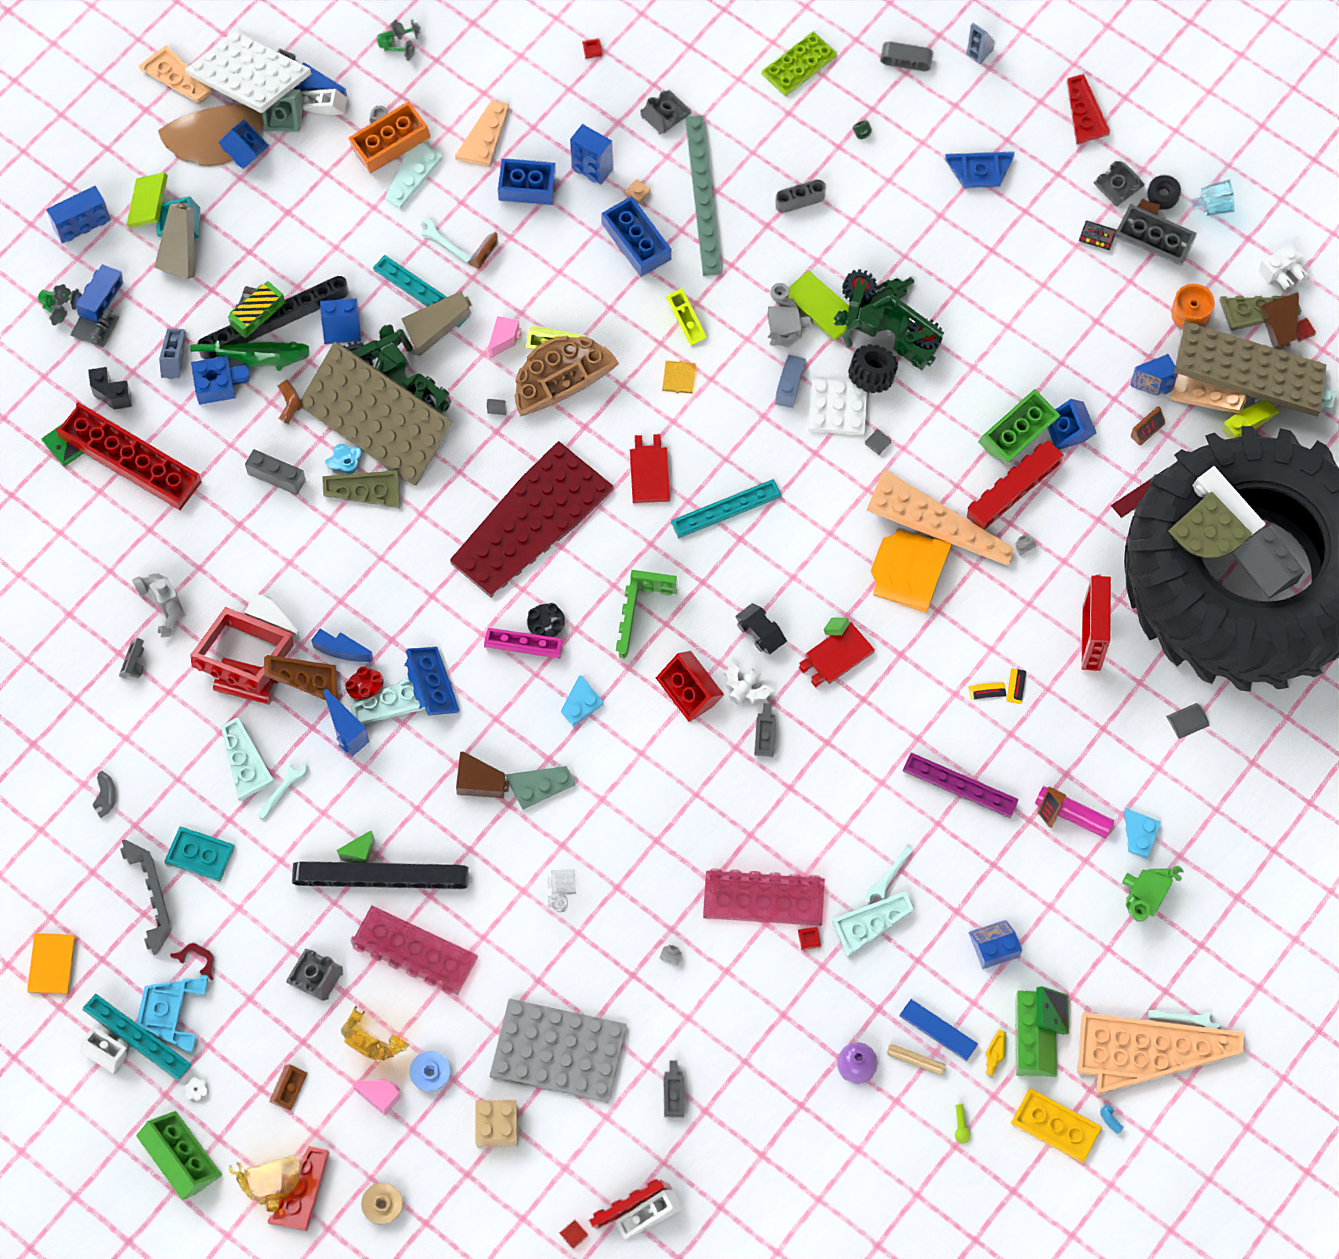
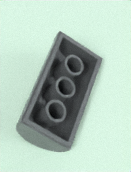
M1130 204L1115 233V237L1182 266L1197 233Z

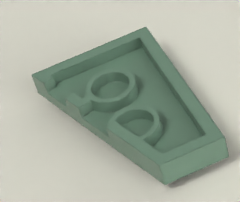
M567 766L505 774L522 810L575 785V781Z

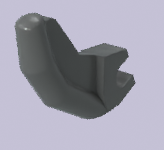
M100 771L97 776L100 793L92 806L94 809L103 807L98 812L99 817L102 818L115 805L116 787L111 777L105 772Z

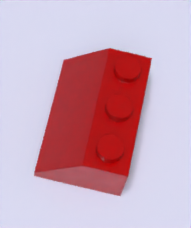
M692 651L677 653L656 677V680L688 722L714 707L725 695Z

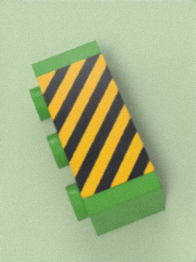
M269 281L260 285L251 296L244 299L239 307L234 308L228 316L230 326L246 339L285 304L283 293Z

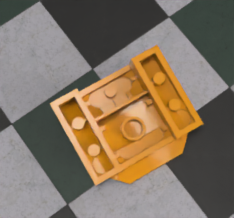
M897 529L894 535L884 537L871 568V574L876 582L873 595L927 613L952 544L937 538L931 539Z

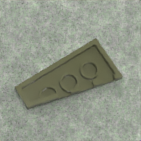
M1220 296L1219 301L1230 330L1233 331L1265 323L1259 306L1285 296H1272L1270 298H1263L1262 296H1254V298H1244V296L1227 298V296ZM1298 305V315H1300L1302 310L1300 305Z
M397 470L322 476L323 495L325 497L400 508Z

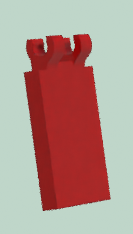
M653 434V445L643 446L642 435H634L635 449H630L632 503L670 502L667 447L661 448V434Z
M850 622L842 635H831L806 653L807 659L799 663V669L802 673H805L810 668H815L818 673L811 677V683L816 688L825 680L831 684L872 655L875 649L854 624Z

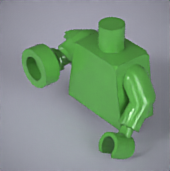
M1174 866L1172 869L1142 870L1138 878L1127 873L1122 884L1132 888L1130 894L1126 897V907L1131 917L1140 922L1145 921L1149 915L1154 917L1173 882L1172 878L1174 877L1177 881L1182 880L1178 873H1184L1183 869L1180 866Z

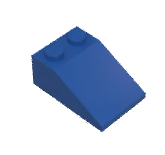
M326 689L324 690V695L337 735L336 740L339 742L338 747L343 753H349L353 757L370 742L367 729Z

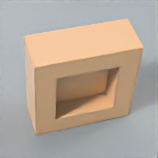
M636 179L625 190V195L628 197L632 196L640 204L651 192V189Z

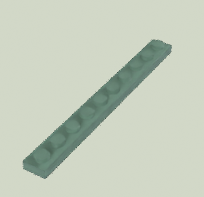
M703 116L685 117L703 276L720 275L721 267Z

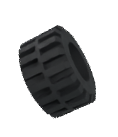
M863 345L857 348L853 354L848 369L849 379L852 380L853 384L857 385V388H861L865 392L882 393L887 391L892 386L898 369L896 356L892 355L891 351H887V348L879 347V345Z

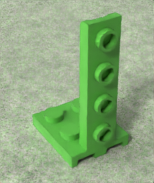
M631 570L630 586L626 585L625 597H628L627 604L623 603L622 615H625L624 622H620L619 633H622L621 640H617L616 651L619 652V658H626L628 654L638 589H642L646 593L657 591L663 595L671 596L672 594H677V576Z

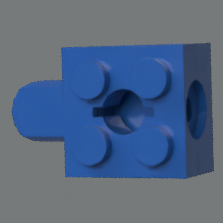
M228 356L191 362L195 393L199 405L235 399L233 385L248 383L250 380L248 367L246 365L230 367Z

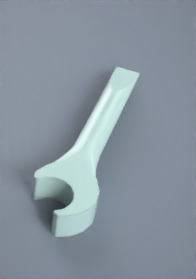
M421 221V226L428 228L422 232V237L439 242L466 263L471 259L469 255L444 238L437 231L432 221Z
M302 762L303 766L299 770H294L291 764L289 765L284 781L257 816L264 819L288 787L306 775L307 767L304 762Z
M906 846L885 877L867 891L866 901L868 904H870L872 896H878L881 900H884L889 883L911 854L912 849Z
M1148 1010V1018L1192 1023L1200 1027L1219 1029L1222 1024L1221 1022L1219 1024L1210 1022L1209 1017L1212 1012L1201 1015H1187Z

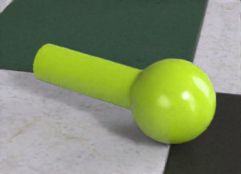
M956 1104L958 1129L955 1131V1139L959 1143H966L971 1138V1132L966 1128L964 1105Z

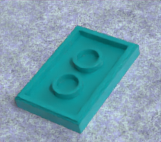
M179 826L164 862L165 864L220 882L235 845Z

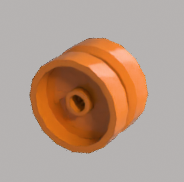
M1187 284L1181 287L1176 293L1171 308V318L1174 323L1181 329L1185 321L1205 327L1210 321L1215 305L1213 294L1205 286L1199 284Z

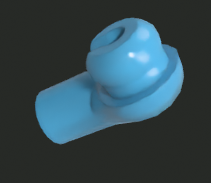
M1106 1104L1104 1108L1100 1109V1115L1105 1123L1116 1134H1119L1124 1127L1111 1115L1114 1113V1108Z

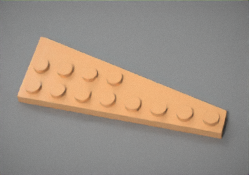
M883 469L867 511L1004 565H1009L1015 548Z

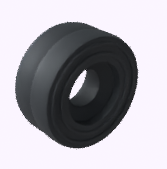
M1159 175L1149 184L1147 191L1148 201L1159 204V209H1170L1179 201L1181 186L1174 177ZM1166 189L1169 194L1161 195L1159 190Z

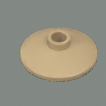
M388 1183L372 1185L365 1191L361 1200L363 1214L369 1221L375 1224L392 1222L399 1216L403 1206L400 1192ZM381 1202L386 1203V1207L383 1209L379 1208Z

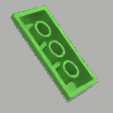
M1034 389L980 438L978 443L991 456L1009 463L1061 415Z
M1017 990L1015 996L1016 1076L1057 1077L1056 1032L1037 1027L1036 991Z
M176 1111L147 1121L136 1135L182 1200L198 1194L222 1175Z

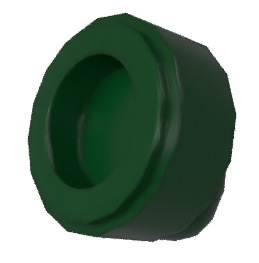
M868 120L857 122L852 127L858 139H865L872 132Z

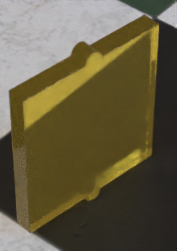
M682 360L679 362L666 361L662 391L676 392V394H679V392L693 394L696 363H686Z

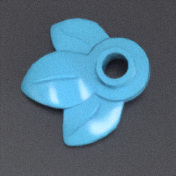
M338 444L334 447V456L325 460L326 465L332 470L341 469L347 474H352L358 468V460L362 456V451L357 446L350 449L345 444Z

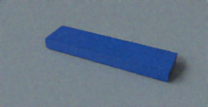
M912 999L909 1000L899 1017L965 1061L970 1058L978 1046L977 1042Z

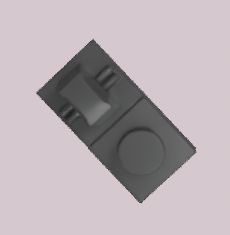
M136 638L131 641L119 677L124 679L128 676L141 677L144 666L137 663L136 659L140 658L143 654L144 647L142 645L144 640Z

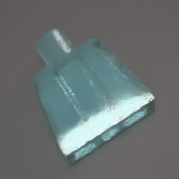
M1230 179L1203 187L1201 189V197L1191 199L1193 210L1204 208L1205 215L1207 216L1234 212V193Z

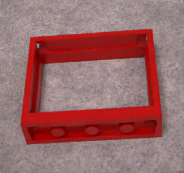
M1101 574L1091 576L1082 605L1081 670L1101 671L1110 644L1111 577L1101 576Z
M225 607L191 653V665L193 668L198 669V671L208 673L214 678L223 679L232 685H238L247 691L250 690L260 694L271 679L265 676L264 665L259 673L254 676L204 655L226 625L277 645L271 655L286 657L294 646L293 633Z

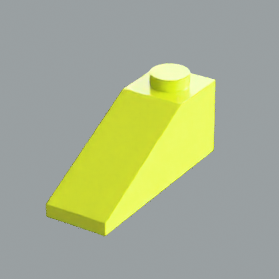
M683 288L665 296L690 346L707 338Z
M1262 400L1243 409L1241 414H1235L1226 420L1223 424V432L1229 439L1242 437L1241 426H1253L1257 429L1277 415L1279 411L1271 402Z

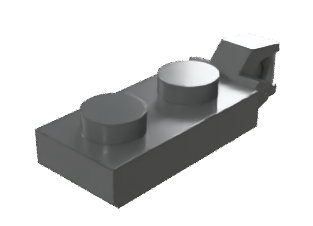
M763 703V714L758 713L754 756L774 757L776 718L774 714H771V704Z
M669 1061V1072H664L663 1076L664 1118L684 1117L683 1072H678V1061Z

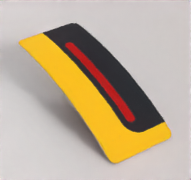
M1011 668L1007 702L1022 703L1026 677L1025 670Z
M1004 682L968 686L970 700L1006 696Z

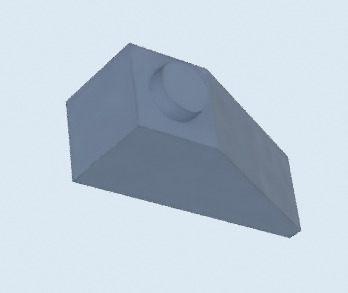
M972 23L966 55L981 64L993 51L994 39L985 30Z
M167 329L159 357L161 378H180L183 364L185 329Z
M792 355L787 356L779 380L775 404L790 408L794 407L806 362L805 358Z

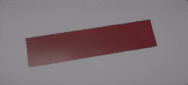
M1151 479L1110 505L1121 518L1137 507L1148 487L1152 485L1150 483Z

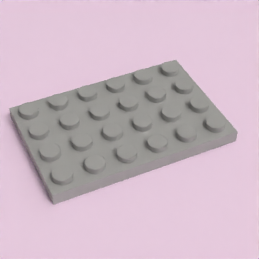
M508 999L490 1077L609 1103L627 1024Z

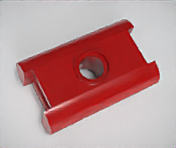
M225 657L221 661L254 676L262 668ZM219 678V680H214L213 691L270 705L272 701L270 692L273 684H278L279 681L271 678L261 693L257 694Z

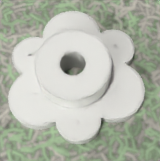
M191 1078L189 1084L184 1086L186 1090L185 1096L189 1100L195 1099L198 1101L201 1099V1096H205L208 1092L204 1080H198L197 1078Z

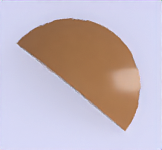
M243 104L218 106L178 118L160 128L158 133L165 147L174 152L177 158L188 162V160L197 162L200 166L222 165L234 161V159L222 150L218 142L244 119L259 134L261 127L264 125L263 114Z
M561 336L544 342L527 356V361L519 369L516 377V394L514 396L520 416L542 410L580 392L619 365V362L605 346L603 347L587 337Z

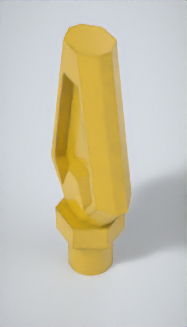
M998 1030L985 1052L987 1057L985 1074L993 1076L995 1069L998 1068V1063L1004 1060L1006 1032Z

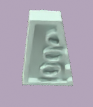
M407 678L391 688L383 689V692L371 698L363 699L350 706L352 714L362 724L424 710L425 707L419 709L420 703L416 700L413 693L414 686Z
M905 891L833 918L832 923L846 956L848 957L913 912V907Z

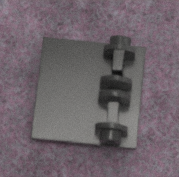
M110 308L103 310V315L97 322L80 316L70 336L104 348L120 317L113 315V310Z

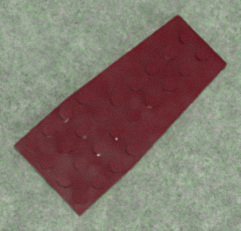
M558 441L516 482L451 557L450 563L489 597H493L494 593L501 587L504 588L510 579L515 575L518 576L528 564L535 562L541 553L548 551L554 542L561 540L573 530L614 489V486Z

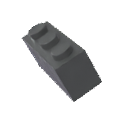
M255 449L252 450L245 463L248 475L295 495H298L306 481L304 470Z

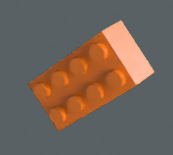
M410 101L351 135L348 139L352 149L371 174L431 136L428 126Z

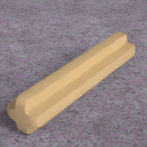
M890 1044L887 1050L889 1056L940 1075L944 1073L946 1065L942 1062L894 1044Z

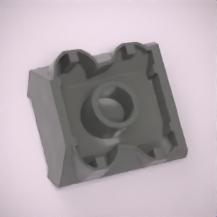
M670 90L660 92L658 98H648L645 107L640 110L642 119L644 118L658 131V134L665 133L692 113Z
M1114 161L1110 165V170L1100 174L1097 180L1093 182L1116 207L1145 186L1139 176L1122 161Z
M305 949L288 976L286 983L322 1001L328 1000L340 976L343 975V966L335 963L328 956L323 957L316 951Z

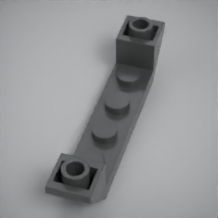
M125 839L122 840L123 848H120L123 860L127 859L129 865L141 863L143 873L147 872L148 879H145L148 891L152 890L153 897H150L153 909L157 908L158 915H155L158 927L147 930V938H144L147 950L151 949L153 955H156L172 931L150 852Z

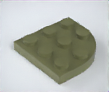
M1212 491L1168 530V533L1186 551L1201 558L1224 557L1234 552L1252 536L1250 530Z

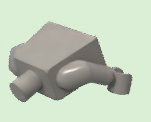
M776 283L771 288V298L779 305L768 306L770 334L767 338H771L769 342L771 346L789 347L801 338V328L811 327L810 316L799 317L798 307L794 299L788 297L789 288L784 283Z
M157 573L149 574L148 578L138 576L132 579L140 597L147 594L149 588L151 589L154 599L166 618V626H159L157 632L161 633L160 637H170L172 635L171 627H174L177 620L186 614L168 578Z

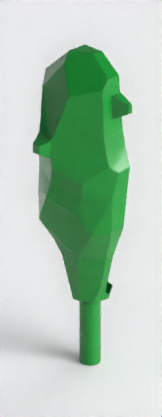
M218 340L215 344H190V352H215L217 355L239 360L248 366H275L277 371H281L284 366L306 359L309 356V346L303 343H296L295 341L290 343L254 342L220 345Z

